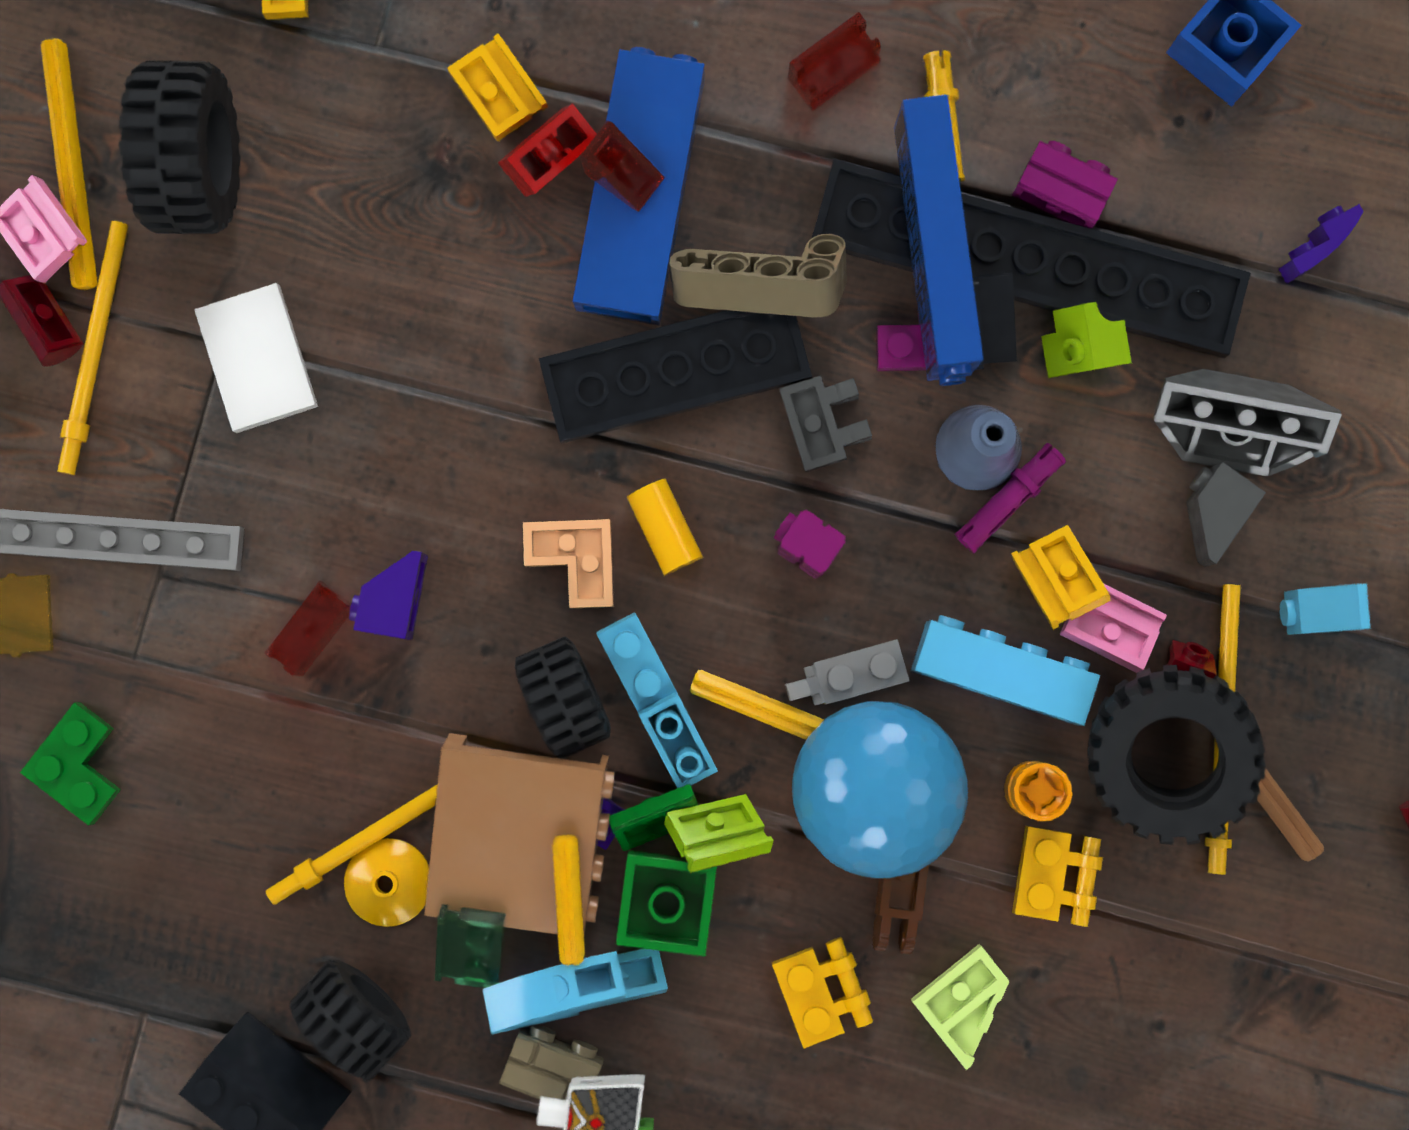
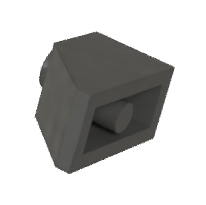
M1223 462L1210 469L1203 467L1189 486L1194 492L1186 502L1197 562L1204 567L1217 564L1266 494L1261 488Z

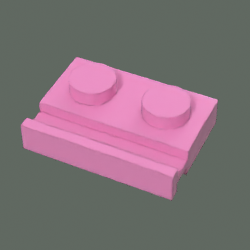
M31 175L28 178L30 183L23 190L18 188L0 206V233L32 278L46 283L74 255L72 251L79 244L84 246L88 241L42 179Z
M1104 584L1110 594L1111 601L1072 621L1070 619L1066 620L1060 635L1136 673L1145 669L1160 633L1159 629L1167 615Z

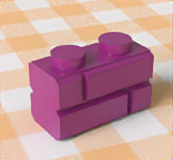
M1039 141L1012 196L1062 221L1092 229L1098 221L1118 178L1110 175V169L1099 161L1087 160L1085 163L1071 156V149L1060 142L1049 141L1047 144Z
M808 510L800 512L798 516L789 512L773 537L780 542L777 547V554L792 564L800 563L799 569L814 579L821 577L845 544V535L830 525L823 527V520Z

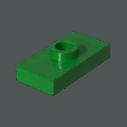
M688 784L663 795L647 798L638 805L613 814L609 817V823L622 850L627 851L669 834L664 825L667 812L697 806L699 803L691 785Z

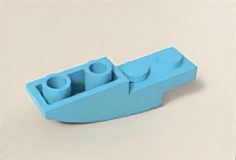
M634 612L597 631L596 634L632 700L677 789L688 784L693 785L718 772L636 613Z
M639 949L617 954V951L584 958L583 962L579 965L561 964L495 984L484 988L482 991L490 1032L493 1035L577 1016L581 1011L666 993L668 986L659 950Z

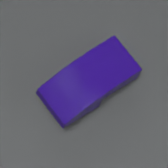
M1360 204L1345 212L1340 205L1317 218L1320 226L1308 234L1310 241L1289 252L1288 255L1291 260L1278 269L1286 284L1300 277L1325 259L1347 238L1364 212Z

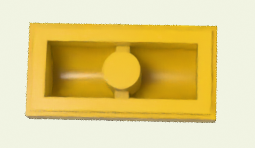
M666 479L648 484L627 496L628 502L664 576L703 558Z

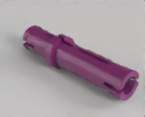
M1046 443L1021 469L1016 468L1011 473L1012 478L967 524L954 534L957 540L974 554L1030 497L1035 498L1041 493L1039 488L1066 463L1064 456L1055 447L1053 448L1051 444Z

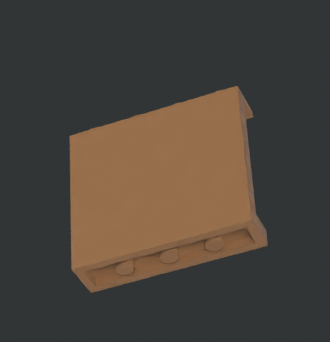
M449 733L441 748L424 916L558 935L552 844L557 836L574 835L578 839L583 931L585 934L587 922H596L599 896L591 895L593 881L601 882L604 865V855L596 853L598 840L606 841L610 814L602 813L603 798H612L615 772L607 771L609 756L602 755L600 764L466 746V735Z

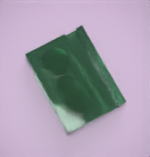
M442 904L437 925L435 981L441 982L442 977L453 978L454 984L487 988L500 983L506 913L462 907L461 911L448 910V905Z

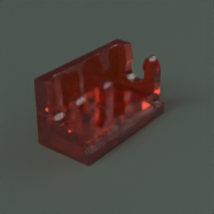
M860 12L789 62L788 80L812 111L816 110L881 62L879 57L880 42L877 37L873 40L869 38L865 30L867 28L866 20Z
M319 581L264 653L268 657L284 665L283 669L292 676H304L349 617L351 603L325 583Z

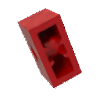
M572 103L560 109L502 158L498 164L525 197L530 196L542 189L596 143L600 137Z

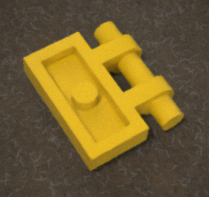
M1025 825L1012 913L1058 922L1061 904L1073 906L1071 924L1088 927L1090 911L1095 910L1097 896L1093 895L1096 871H1101L1103 857L1099 856L1101 839L1084 836L1082 852L1069 851L1072 834ZM1067 865L1079 867L1075 892L1063 890Z
M842 937L825 943L831 959L818 963L813 947L771 962L803 1049L845 1033L839 1018L840 1015L845 1013H852L857 1028L867 1026L873 1022L868 1008L871 1004L867 990H862L854 971V967L857 966L852 952L847 953ZM837 974L845 996L832 1000L824 978Z

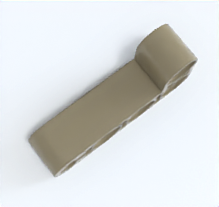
M821 234L811 238L806 244L802 257L685 249L673 254L669 260L673 298L677 304L692 308L814 318L825 317L837 310L847 284L846 244L842 237L834 234Z

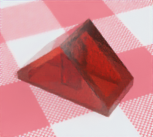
M608 120L581 154L585 174L638 212L665 178L633 143Z

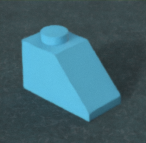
M1367 583L1285 591V600H1282L1280 603V619L1282 624L1287 626V635L1370 629Z

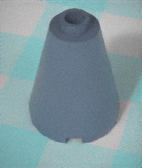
M971 405L955 411L944 421L936 436V455L939 468L949 481L966 490H988L998 487L1011 477V473L1018 467L1021 459L1022 443L1017 427L1006 414L990 406Z

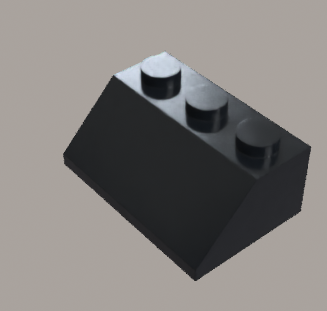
M246 1012L205 1058L179 1095L224 1130H323L351 1094V1091L252 1014Z

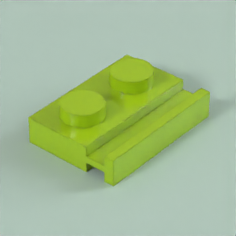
M746 794L666 813L664 825L681 857H685L688 861L687 868L690 872L771 852L773 839L765 834V825Z

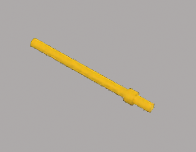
M111 221L70 414L68 420H63L60 437L64 438L57 472L75 475L82 443H87L90 425L86 424L129 227L128 224L119 221Z
M438 784L314 861L308 858L293 868L294 873L265 890L271 903L276 905L303 887L306 890L323 881L322 876L436 806Z

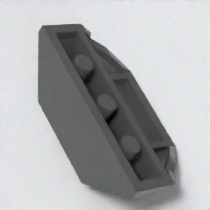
M1200 369L1165 378L1153 420L1183 461L1215 466L1223 462L1236 471L1270 476L1294 467L1313 456L1317 458L1328 454L1342 413L1340 410L1288 384Z

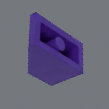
M412 551L361 586L360 596L354 595L350 606L349 619L350 621H355L353 630L413 640L428 555Z

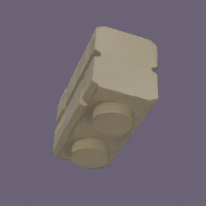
M539 1024L531 1026L530 1029L524 1027L520 1029L499 1084L539 1100L541 1097L567 1100L571 1079L575 1077L598 1076L604 1058L596 1055L598 1048L584 1041L573 1040L572 1045L556 1040L557 1033L550 1028Z

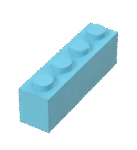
M939 615L938 622L930 620L925 623L910 671L1064 722L1085 726L1100 678L1099 674L1088 671L1089 663L1068 656L1064 657L1063 663L1046 658L1047 649L1024 642L1021 649L1004 644L1006 636L981 629L980 634L976 635L963 630L964 622Z

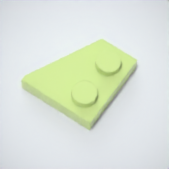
M978 944L911 998V1001L967 1070L975 1060L974 1054L984 1032L987 1033L994 1017V1009L997 1003L1002 1000L1010 981L984 948Z

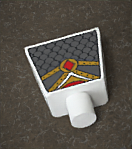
M645 1075L572 1078L567 1100L541 1097L537 1125L563 1128V1130H638Z

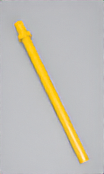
M1223 584L1218 677L1228 682L1229 689L1235 693L1241 586ZM1216 739L1214 742L1213 771L1217 766L1219 758ZM1229 822L1225 824L1226 832L1213 838L1210 833V837H1205V846L1209 847L1208 873L1226 875L1227 848H1232V839H1228Z

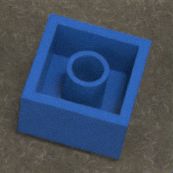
M1208 0L1177 36L1166 53L1232 107L1302 25L1272 0Z

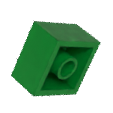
M629 850L616 945L706 956L717 866L690 872L687 868L688 861L685 857Z

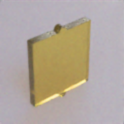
M9 573L6 578H0V654H11L12 657H20L25 652L54 650L50 575L18 577L15 573Z

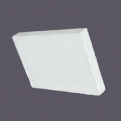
M277 283L194 309L233 432L239 433L318 407L285 300Z

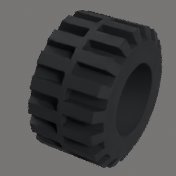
M563 636L516 657L515 672L523 696L546 745L556 757L564 759L610 738L611 726L588 670L571 640Z
M330 959L290 1003L294 1020L308 1041L335 1066L348 1074L364 1080L373 1079L411 1038V1031L407 1020L390 996L360 970L338 960Z

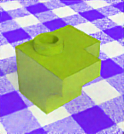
M1096 302L1054 310L1053 317L1056 333L1041 336L1048 378L1132 363L1125 320H1107L1100 313Z

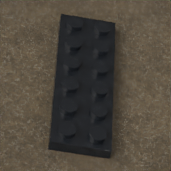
M729 310L539 358L561 444L785 387L812 378L796 316Z

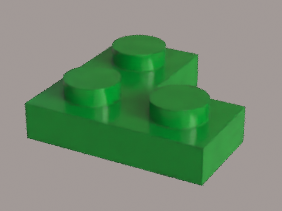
M74 702L20 773L88 826L94 825L121 791L119 787L88 764L89 760L114 728L82 703Z

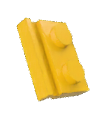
M499 33L493 37L492 41L486 45H480L447 68L451 77L497 142L531 120L534 114L548 108L546 100Z
M1068 525L1029 544V548L1019 553L1017 551L1011 553L1015 565L1053 630L1059 627L1058 624L1068 619L1072 621L1111 601L1108 590Z

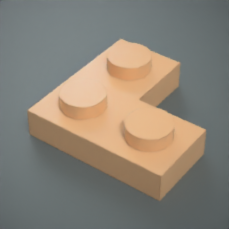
M610 519L523 522L525 567L568 566L570 609L614 607Z

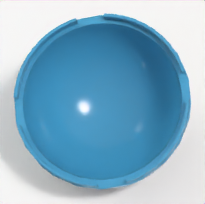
M867 701L845 707L830 715L808 736L800 750L794 767L792 779L793 804L804 834L831 863L859 876L894 878L915 873L934 862L951 845L965 818L968 802L967 775L961 755L954 742L934 720L916 709L896 702Z

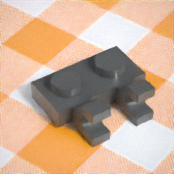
M820 375L779 389L805 473L847 460L844 447L872 440V433L867 419L838 429L832 413L831 406L859 399L854 378L824 387Z

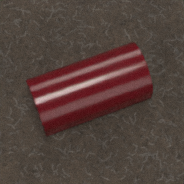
M31 275L3 280L0 283L1 301L43 366L59 364L79 351L83 346V342L46 283L34 280Z

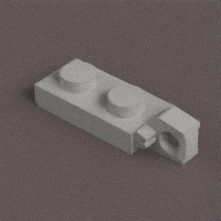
M898 639L814 662L812 666L804 667L805 679L785 684L789 701L812 696L814 706L822 703L827 705L909 682V677Z

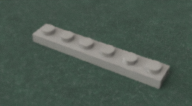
M0 509V554L241 571L244 528L240 526Z

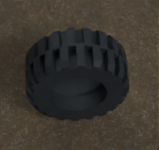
M145 61L131 71V75L127 77L125 82L126 91L122 93L121 98L122 114L119 115V129H121L119 153L122 154L123 180L126 181V194L128 201L133 205L132 211L135 217L140 220L142 226L156 234H217L228 226V223L232 221L234 216L233 209L236 208L238 201L237 190H239L240 186L239 167H241V155H239L240 137L236 123L237 113L236 108L233 106V95L231 89L227 87L228 81L225 75L210 62Z
M1163 665V671L1151 673L1150 668L1137 672V678L1130 682L1124 679L1115 686L1114 694L1111 697L1106 696L1098 707V714L1096 718H1093L1090 728L1087 754L1089 763L1088 773L1091 784L1096 786V797L1102 807H1110L1112 810L1111 818L1119 825L1131 824L1133 826V834L1143 839H1147L1149 833L1159 835L1160 844L1173 845L1174 837H1186L1187 845L1201 843L1200 834L1210 832L1213 838L1226 832L1225 824L1232 820L1233 823L1238 824L1247 815L1245 806L1248 803L1255 804L1260 794L1259 781L1265 777V749L1254 713H1251L1246 700L1238 691L1234 693L1229 689L1228 682L1217 675L1213 679L1204 675V670L1190 666L1189 671L1177 670V665ZM1168 717H1182L1199 722L1207 727L1216 739L1219 749L1217 766L1208 778L1193 787L1180 790L1157 787L1143 779L1135 770L1132 762V745L1139 731L1156 720Z

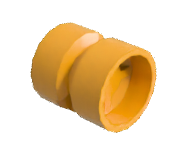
M1026 761L1018 764L1009 772L1004 784L1005 798L1010 807L1018 814L1037 821H1051L1061 816L1069 807L1072 798V787L1067 775L1057 766L1044 762Z

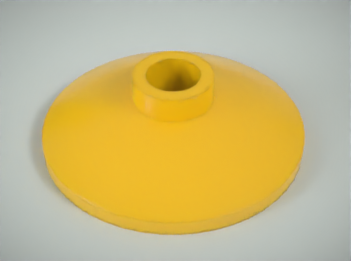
M383 838L351 858L344 876V890L347 901L360 918L373 925L392 927L404 924L417 916L425 907L429 864L424 855L412 844L400 839ZM381 876H387L392 880L393 887L390 892H383L379 889L378 880Z

